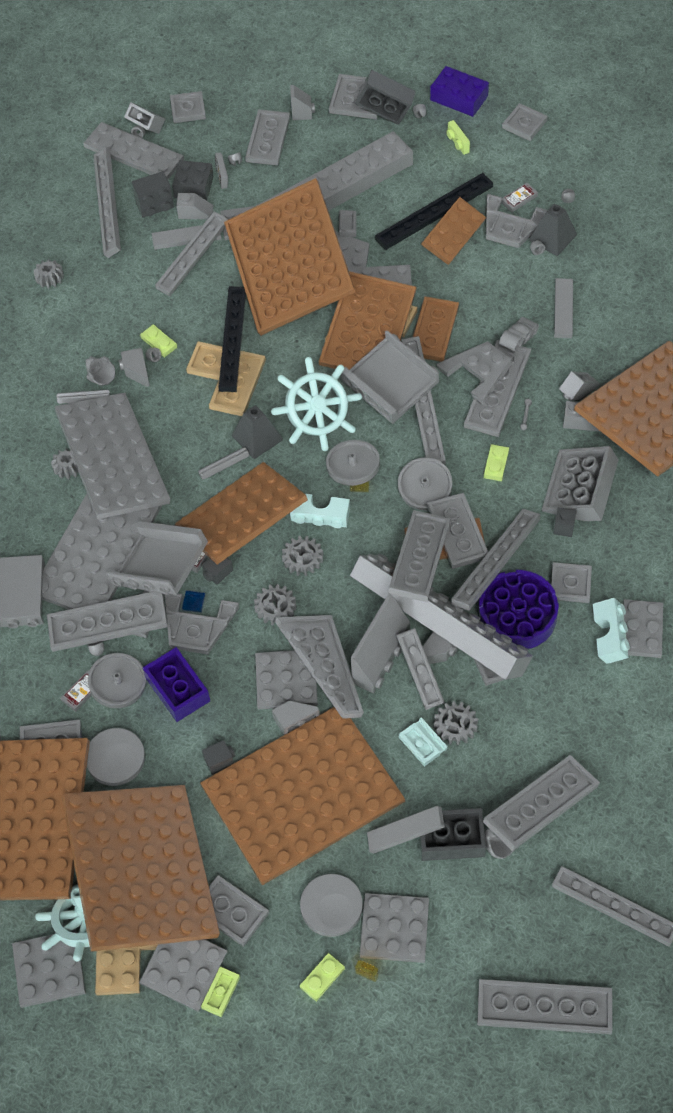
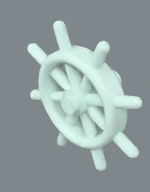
M306 357V375L298 378L294 383L283 375L278 376V381L289 388L286 395L285 406L273 408L271 413L272 415L287 413L290 422L296 428L289 439L291 444H295L301 434L305 433L319 436L321 449L327 451L329 446L326 434L334 431L339 426H342L350 433L356 431V428L344 419L348 410V402L361 400L362 395L360 393L346 395L343 386L337 381L344 370L343 365H338L330 376L325 373L314 372L312 358ZM316 381L326 383L320 393H318ZM309 382L311 395L300 387ZM333 389L337 397L325 399L330 390ZM296 394L306 400V402L295 404ZM338 404L337 414L326 406ZM305 410L307 413L301 420L296 411ZM322 413L333 420L327 426L324 425ZM314 414L316 417L317 428L308 426V423L310 422Z
M77 884L72 887L71 899H58L52 912H39L35 915L37 921L51 920L55 931L53 936L42 943V949L47 951L61 940L66 945L75 947L73 959L76 962L82 959L84 948L90 947ZM72 905L75 906V910L67 911ZM74 919L63 927V920ZM80 926L79 933H73V932H72L73 930H75L77 927Z

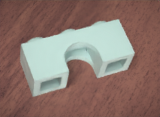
M306 494L308 500L290 512L291 521L299 524L305 522L313 523L316 526L330 525L334 528H347L350 499L331 497L327 507L316 508L313 506V495Z
M615 598L594 603V621L601 628L610 627L607 635L596 639L598 657L606 664L629 658L628 650L630 646L626 639L628 628L624 621V615L626 614L624 605Z

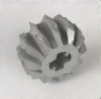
M49 259L47 262L42 261L41 264H36V269H34L35 281L41 287L46 286L49 289L50 285L56 287V283L61 284L64 274L62 266L56 260L52 262Z
M67 448L63 452L59 450V455H53V460L51 461L54 473L59 475L61 479L66 476L69 480L71 475L76 477V472L79 473L71 451Z

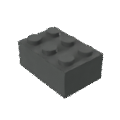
M371 70L359 90L355 104L399 125L411 107L416 91Z
M482 808L443 810L445 827L420 836L422 861L485 857L486 842Z

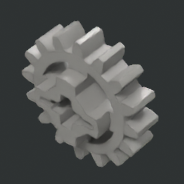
M298 536L297 541L292 538L291 544L286 543V549H282V562H284L285 568H289L290 573L296 571L297 576L301 572L305 576H307V571L314 573V568L319 569L320 563H323L321 544H316V539L309 541L308 536L305 539Z
M279 584L276 585V588L269 585L268 590L262 588V594L257 593V599H254L255 613L258 614L259 619L263 618L264 623L271 621V625H274L277 617L294 616L293 610H296V598L293 596L292 591L287 592L286 586L280 589Z
M453 701L452 706L445 703L444 709H438V714H435L434 728H437V735L442 734V741L449 739L450 745L453 741H456V744L459 745L460 740L467 743V737L473 739V732H477L478 718H475V711L470 712L471 706L468 705L464 708L463 702L457 706L455 701ZM447 716V720L442 724L443 719ZM469 723V727L465 730V726Z

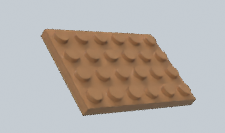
M349 271L356 292L338 301L319 359V365L334 369L338 365H343L350 370L385 339L386 330L391 334L397 335L401 341L416 294L415 286Z
M262 462L176 522L175 526L201 529L208 541L202 552L218 565L308 499L306 494L266 463Z

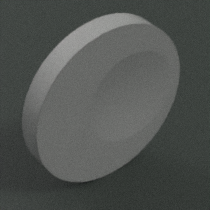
M362 440L341 442L334 446L327 455V472L334 481L343 485L354 486L366 483L379 471V453L373 445Z
M424 457L412 460L400 472L398 478L399 494L410 507L417 510H429L427 507L428 502L451 495L452 476L448 468L436 459Z
M112 653L101 657L92 665L88 674V686L93 698L101 705L109 708H124L132 705L142 696L146 686V678L143 666L137 659L123 653Z
M122 728L107 729L97 734L90 741L87 768L96 781L109 786L123 785L133 780L142 770L145 762V751L141 740L133 732Z
M326 874L313 879L305 887L300 900V908L304 922L312 931L322 936L335 937L349 932L356 926L362 914L363 903L358 887L350 879L338 874Z

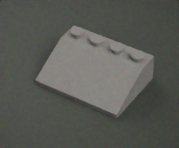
M604 446L559 450L542 511L556 515L557 508L562 507L577 510L576 520L602 521L618 463V458L612 448Z
M388 594L351 656L354 685L373 694L377 688L380 689L383 685V677L386 672L389 673L394 664L392 661L395 656L399 657L402 650L396 635L410 630V621L391 594Z

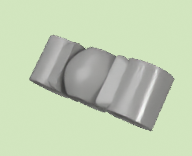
M521 317L516 324H513L511 328L504 331L499 344L517 352L522 345L534 337L533 335L537 333L539 324Z

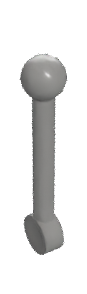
M526 399L524 402L526 407L523 424L520 426L521 430L527 429L526 422L529 406L532 404L531 399Z

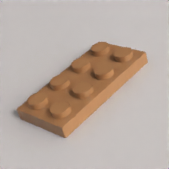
M459 197L421 245L449 265L487 217Z
M424 297L413 336H419L424 359L441 362L445 360L459 302Z

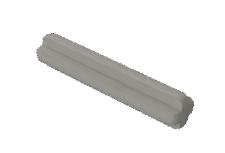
M106 389L58 393L57 402L59 404L74 403L109 396L110 391Z
M242 447L198 471L199 476L204 480L249 457L247 448Z

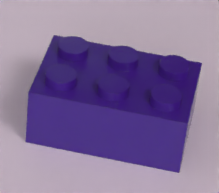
M445 66L430 86V100L474 117L488 97L489 82Z
M177 647L143 667L146 680L176 722L210 702L208 690Z

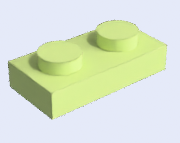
M454 120L448 122V130L446 131L448 138L454 141L456 149L460 150L463 155L469 153L470 141Z
M154 324L140 334L141 339L151 347L158 348L164 358L177 348V344Z
M491 444L484 478L502 481L509 447Z
M328 953L300 984V988L317 1002L345 970V966Z
M219 967L201 1008L222 1017L238 984L240 975Z

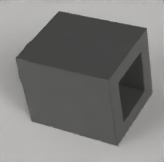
M558 507L553 534L572 537L577 510Z
M210 558L202 564L204 578L209 582L213 581L216 585L233 571L232 561L228 558L218 565Z
M224 740L202 750L203 758L212 775L234 764L233 757H235V753L231 745L227 747Z

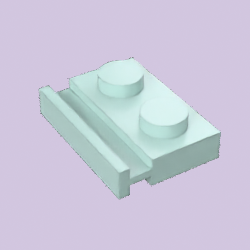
M422 717L418 722L413 723L399 734V739L424 767L440 756L443 751L447 750V745Z

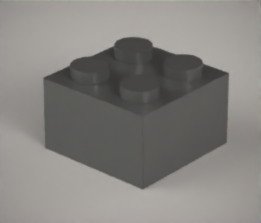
M179 160L172 184L174 198L178 197V193H195L207 201L214 177L212 163Z
M164 171L132 181L136 205L142 218L174 208L170 183Z

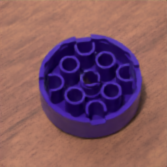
M516 570V572L509 573L502 572L495 577L481 595L478 617L482 623L495 627L496 632L500 635L504 634L510 637L514 644L531 649L542 644L551 636L557 622L559 603L554 588L540 575L526 570Z

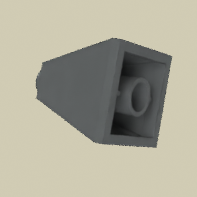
M553 204L541 219L529 241H541L545 245L546 251L558 256L577 236V233L567 211L561 206Z
M256 405L244 412L232 434V437L242 447L247 448L249 455L253 459H256L283 441L281 435Z

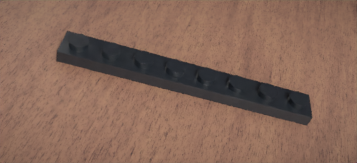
M481 173L375 235V240L384 250H387L443 217L459 197L469 202L491 189L493 182L484 173Z
M229 286L218 386L219 392H237L246 301L244 287Z

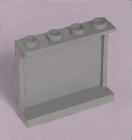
M386 330L385 339L350 370L344 367L341 373V380L354 392L360 393L367 403L393 424L439 383V372L434 366L428 365L421 355H416L409 345H404L397 335L391 334Z
M139 521L136 528L140 536L118 572H107L111 582L117 587L122 586L148 592L154 591L177 595L208 543L201 529Z
M42 555L0 558V627L17 628L24 625L35 627L38 624L44 623L42 619V586L45 562Z

